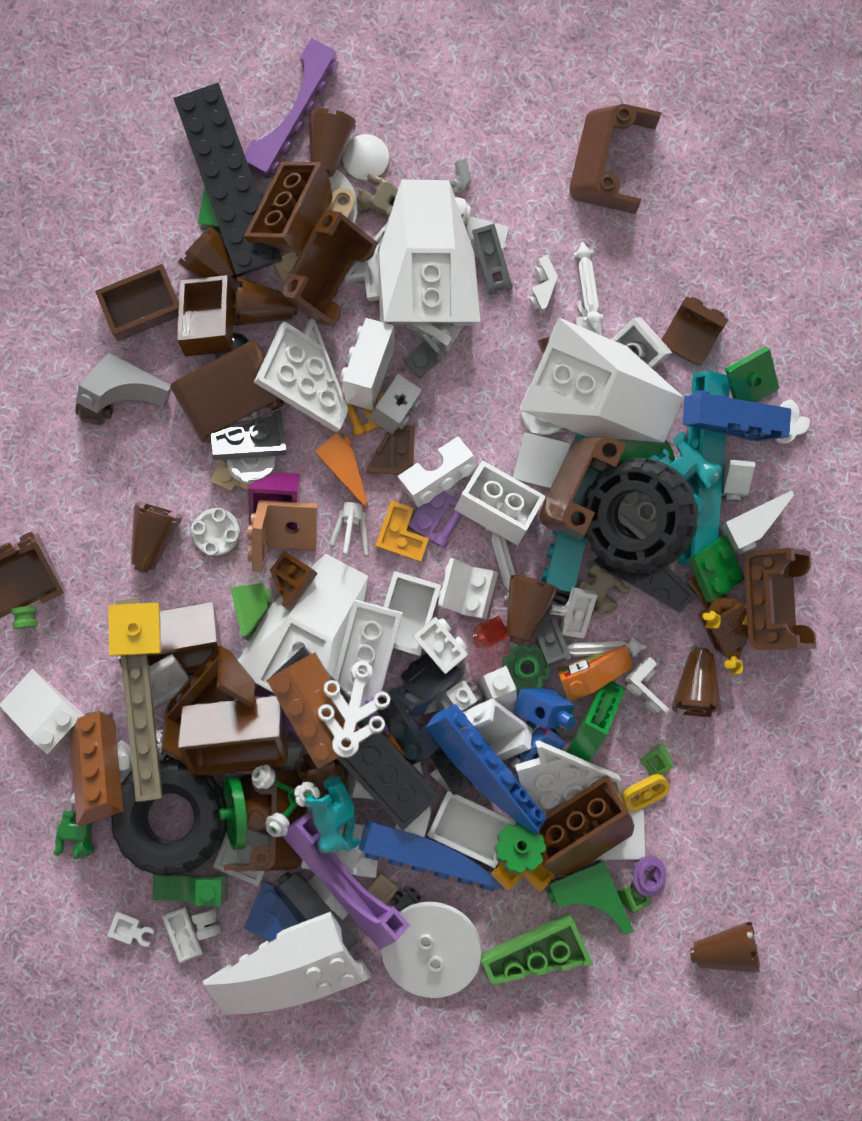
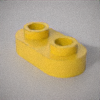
M654 774L628 787L622 794V800L628 810L638 811L664 798L670 790V784L663 775Z

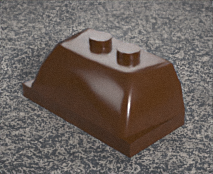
M281 162L244 235L248 243H263L266 246L284 251L302 252L318 220L327 211L333 198L331 183L322 162Z
M608 775L546 814L547 818L539 832L536 833L543 836L546 850L541 854L543 858L542 865L547 871L552 873L571 875L633 835V819Z

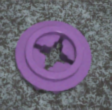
M641 857L639 862L634 863L635 869L631 872L633 876L631 884L636 887V892L642 895H656L665 885L666 868L657 857ZM644 871H649V876L653 881L646 880Z

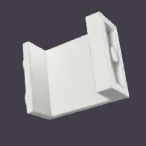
M493 698L464 711L467 718L481 733L483 738L490 743L491 748L502 761L530 749L533 729Z

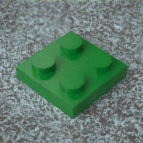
M728 536L718 537L688 558L706 602L718 599L745 579Z

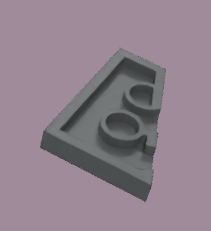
M281 410L275 411L273 415L263 419L262 417L255 418L252 423L243 426L235 425L211 434L213 460L286 455Z

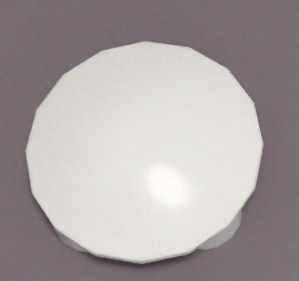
M367 134L356 136L350 140L342 157L343 165L351 176L368 182L367 175L369 173H373L378 177L387 168L389 162L388 149L383 141L375 136Z
M212 508L204 511L191 525L195 545L202 552L210 556H220L228 553L236 546L239 539L240 527L237 519L230 512L222 508Z

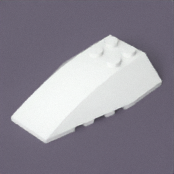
M328 912L281 931L277 934L275 940L270 943L268 941L259 945L258 951L251 955H243L239 958V963L234 966L228 965L204 980L203 985L225 1015L268 1012L297 1006L354 986L372 978L362 959L354 961L342 943L341 927L332 913Z

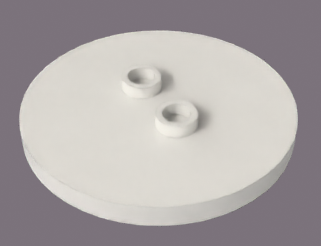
M438 902L416 903L401 910L399 913L410 926L396 942L381 949L385 968L391 978L406 991L427 998L450 996L465 988L478 971L482 953L480 937L473 923L456 908Z

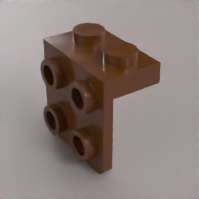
M686 296L665 332L662 341L672 352L700 366L704 363L729 319L725 318L721 311L717 309L711 310L703 306L701 300Z

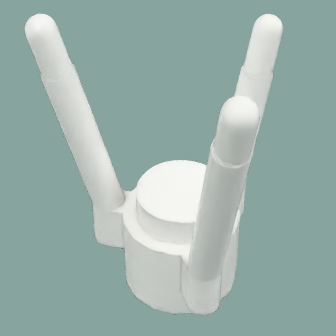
M344 503L343 510L339 512V518L330 545L334 546L344 520L347 528L343 553L347 554L352 525H358L360 521L363 553L367 556L366 513L362 512L363 505L359 503Z

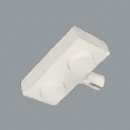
M572 587L569 600L565 606L550 605V615L563 617L560 626L562 635L585 638L597 599L595 591Z

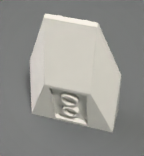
M401 180L378 252L380 322L394 326H404L406 323H451V326L477 325L480 323L474 251L449 180Z
M557 318L549 337L548 345L532 383L527 389L520 410L586 437H611L623 440L665 442L684 397L627 346Z
M327 554L322 556L311 567L318 573L292 611L290 612L282 606L284 601L282 596H280L268 608L238 659L240 664L254 679V682L272 691L266 680L303 646L311 654L316 652L324 668L334 678L353 602L355 599L365 601L369 576Z

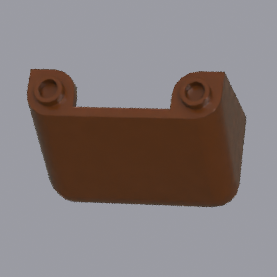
M256 341L249 342L171 383L170 387L201 442L211 443V434L221 431L223 428L263 407L276 410L284 405L282 399L254 383L266 357L264 349Z
M781 548L753 551L746 556L744 572L748 639L751 646L755 649H817L814 630L806 625H796L793 577L805 576L811 569L810 551Z

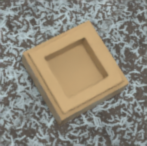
M382 873L379 874L367 889L371 895L386 905L400 890L397 885Z

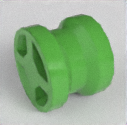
M35 606L11 609L12 615L15 617L13 629L38 626V621L35 620L34 616L37 612Z

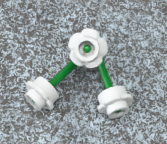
M261 765L252 773L253 785L256 788L267 789L274 785L288 792V800L290 802L288 809L283 815L275 813L269 816L265 822L268 833L274 837L285 836L288 833L287 829L290 824L287 818L298 805L306 806L304 800L310 795H314L316 799L320 796L319 789L314 787V784L311 782H304L301 786L293 788L275 780V772L271 770L269 765Z

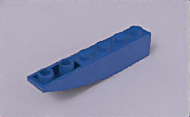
M457 704L436 713L425 729L454 765L480 792L502 811L532 833H538L547 818L546 815L467 718L466 714Z
M369 820L365 822L358 849L365 852L364 857L376 861L379 860V857L387 858L388 864L402 867L403 863L412 865L411 870L425 873L426 869L435 871L434 876L447 880L449 875L458 877L457 882L469 886L472 885L473 881L480 883L481 889L494 892L495 888L504 889L487 870L443 844L417 834L395 829V827Z

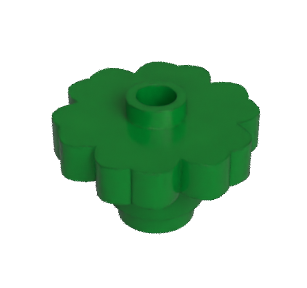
M525 644L512 647L509 651L510 656L502 659L503 666L501 668L507 666L516 691H520L523 688H542V680L550 677L551 666L548 667L546 661H544L545 658L541 649L537 645L528 648ZM523 664L530 666L528 673L522 672L521 666Z
M520 823L516 827L508 824L498 833L497 839L499 842L494 846L496 860L505 863L506 871L517 875L521 874L524 870L533 872L542 863L543 858L541 854L546 850V846L541 834L532 833Z

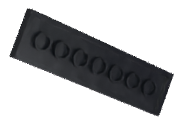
M219 82L174 97V102L237 277L282 262L279 249L266 246L263 243H248L244 237L261 203V199Z
M303 646L272 676L311 653ZM327 671V673L329 674L331 680L336 681V680L330 675V673ZM339 684V692L349 706L351 696ZM367 716L357 722L359 728L362 729L368 726L371 718ZM373 722L372 726L375 729H379V727ZM383 731L367 737L364 742L358 745V750L353 756L337 758L402 830H405L441 796Z

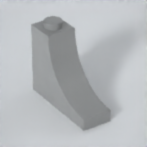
M108 353L79 384L76 402L96 413L109 404L124 400L146 401L164 408L169 400L171 387L170 384Z

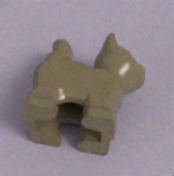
M369 173L367 175L368 180L379 187L374 196L369 191L358 188L356 196L357 208L361 211L372 209L379 214H383L389 220L393 207L390 204L395 201L398 189L392 182Z
M594 564L587 574L590 578L594 577V582L591 584L583 580L578 587L597 593L596 611L600 615L612 613L614 609L618 608L615 600L606 595L613 587H616L622 594L630 592V588L624 586L621 580L611 572L602 570L597 564Z

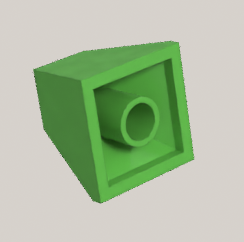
M262 583L230 588L241 636L246 639L253 636L269 608L268 603L272 602L270 589L265 588Z

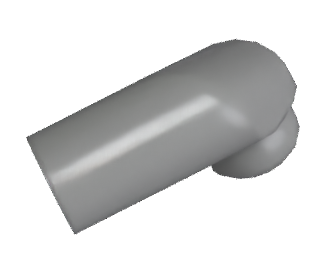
M464 159L454 163L457 176L453 182L450 181L454 194L463 193L471 182L467 163Z

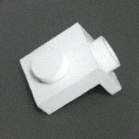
M461 681L441 694L436 701L440 711L454 704H457L463 711L475 703L477 699L466 681Z

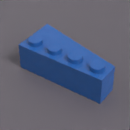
M695 391V395L684 397L682 425L755 442L788 438L790 436L792 408L732 399L724 395L714 396L710 395L708 391Z

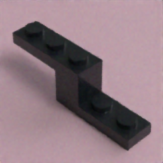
M394 688L385 692L390 697L389 705L385 709H378L377 711L409 762L414 765L430 757L453 795L473 786L425 729L428 723L418 728ZM379 697L377 699L378 703L380 704L386 703V699L384 697Z

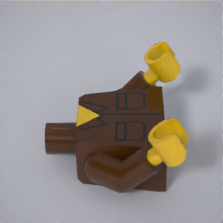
M733 598L713 599L710 607L698 613V616L715 650L728 657L729 660L724 662L725 668L731 669V675L741 674L743 672V663L740 660L741 654L748 641L747 606Z

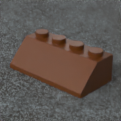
M316 652L268 678L266 681L317 769L340 757L333 750V740L335 737L326 723L318 717L320 707L330 705L334 709L333 717L342 730H344L345 720L331 698L327 697L324 693V686L328 681H331V678ZM332 685L327 687L330 693H334L337 690ZM323 710L321 712L322 716L329 717L331 715L329 710ZM357 723L355 724L354 733L360 730ZM348 740L341 742V745L345 748L351 745Z
M101 711L77 718L70 733L76 821L77 826L80 827L123 812L115 720Z

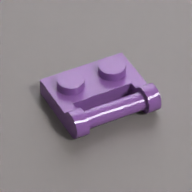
M444 491L441 492L429 503L419 507L408 527L445 549L449 543L447 541L463 514L454 510L440 535L434 534L433 531L449 505L455 508L459 500Z

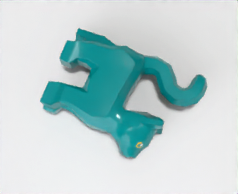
M680 432L673 438V442L680 453V456L673 462L670 460V452L666 449L658 457L654 454L649 458L664 462L675 468L682 474L681 476L687 483L694 475L698 474L701 483L707 489L711 488L712 490L716 489L714 484L719 480L722 472V467L719 464L708 463L699 451L687 443L688 437L685 432ZM693 493L695 501L698 503L699 514H697V517H699L705 510V503L702 497Z
M329 776L323 782L324 788H328L329 795L321 799H316L314 795H310L304 802L306 806L312 808L314 824L320 833L318 841L320 852L322 854L336 853L339 850L349 852L351 849L356 848L360 842L358 837L353 838L355 828L354 804L350 800L346 787L341 783L340 777ZM345 823L344 830L341 836V834L338 831L339 828Z

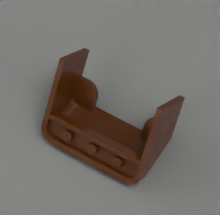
M619 104L590 111L585 119L570 182L569 193L571 197L576 201L636 214L641 198L619 194L620 181L614 173L603 171L613 127L626 129L633 124L656 129L661 112L628 104Z
M221 645L218 646L166 707L161 751L185 765L186 763L178 748L183 706L234 701L235 698L249 707L254 704V679L230 650Z
M271 769L275 772V780L293 788L303 784L295 769ZM252 770V771H243V772H233V773H236V774H252L254 770ZM252 780V786L256 792L272 794L271 816L275 813L283 815L290 806L288 792L274 785L267 789H258L253 785ZM298 805L288 816L287 819L290 826L305 814V806ZM271 835L270 845H260L252 850L250 864L229 863L224 865V871L293 870L302 864V858L283 836L274 837Z

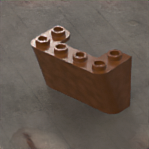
M325 212L318 220L284 283L283 295L309 320L312 318L316 323L334 327L341 317L340 305L332 302L339 286L348 273L353 261L361 263L373 257L378 242L341 212Z
M611 437L579 438L574 440L540 510L539 517L541 523L556 532L580 542L595 512L572 502L588 466L598 471H602L610 466L616 467L626 444ZM575 512H581L582 514H584V516H585V523H584V524H583V517H581V515H579V514H577V513H575Z
M31 531L19 537L20 541L16 544L11 545L8 542L0 546V618L11 614V609L25 607L38 600L43 604L65 592V588L39 533L33 534Z

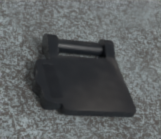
M424 654L409 664L407 670L401 674L404 684L394 688L410 716L417 720L423 717L428 706L463 676L464 672L455 665L445 674L428 654ZM407 691L421 701L413 703L405 697Z

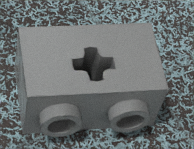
M398 374L368 419L390 434H393L397 427L402 429L410 418L406 415L409 410L414 412L421 400L417 397L422 389Z

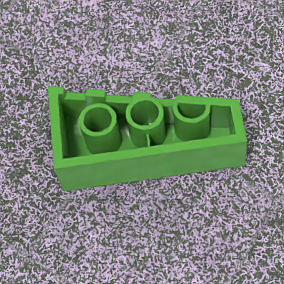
M569 912L481 953V962L492 985L523 979L525 976L547 974V972L561 969L562 971L581 965H593Z

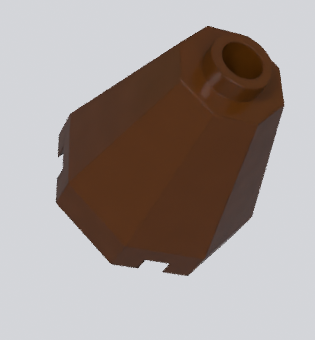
M211 226L207 229V234L204 232L184 253L186 255L184 257L185 261L182 258L178 261V265L185 271L200 278L227 275L231 284L237 278L229 252L218 233Z

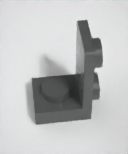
M425 333L422 336V345L404 359V362L421 379L441 361L442 351L440 348L442 345L434 336L429 337Z

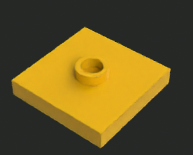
M159 602L108 605L110 656L161 654Z

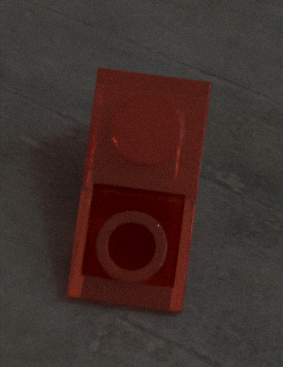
M500 615L475 626L472 629L474 633L471 634L476 648L482 647L483 651L510 638V636L506 635V627Z

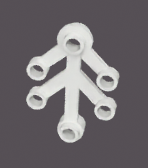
M365 661L355 663L352 668L351 676L355 682L349 706L340 694V686L336 681H328L324 686L325 695L331 698L345 720L344 730H342L333 717L334 709L330 705H323L319 709L318 717L326 723L335 737L333 740V750L340 757L353 756L358 750L359 742L374 733L382 732L385 726L384 720L379 716H375L370 719L368 726L354 733L357 722L378 709H385L390 702V697L387 693L379 692L373 701L359 708L364 684L370 680L372 675V667ZM364 667L367 673L360 674L358 668ZM332 685L337 690L334 693H330L327 687ZM379 697H384L386 699V703L380 704L378 703L377 699ZM323 710H329L331 715L329 717L322 716L321 712ZM374 721H378L381 723V727L379 729H375L372 726V723ZM348 740L351 745L345 748L341 745V742Z

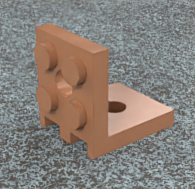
M259 500L256 514H251V525L248 526L247 539L251 540V547L248 548V562H252V572H262L267 548L316 551L318 503ZM288 522H295L299 525V528L291 530L286 524Z

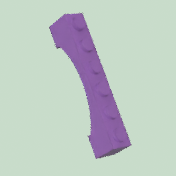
M313 38L310 39L300 57L301 66L304 67V77L299 96L293 108L283 122L271 133L258 141L252 139L244 153L250 170L269 179L271 174H276L281 164L279 161L283 153L286 155L290 151L292 137L294 134L298 135L304 125L303 118L306 113L310 114L316 104L314 99L318 93L322 94L327 86V81L325 80L329 73L332 75L335 73L339 64L336 51Z
M311 810L298 818L287 829L288 833L283 838L380 950L396 942L410 926L394 906H387L364 889L347 871L335 853L322 854L318 846L320 833L314 824Z

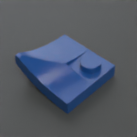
M264 881L244 929L273 941L277 938L278 933L299 923L273 889L276 886Z

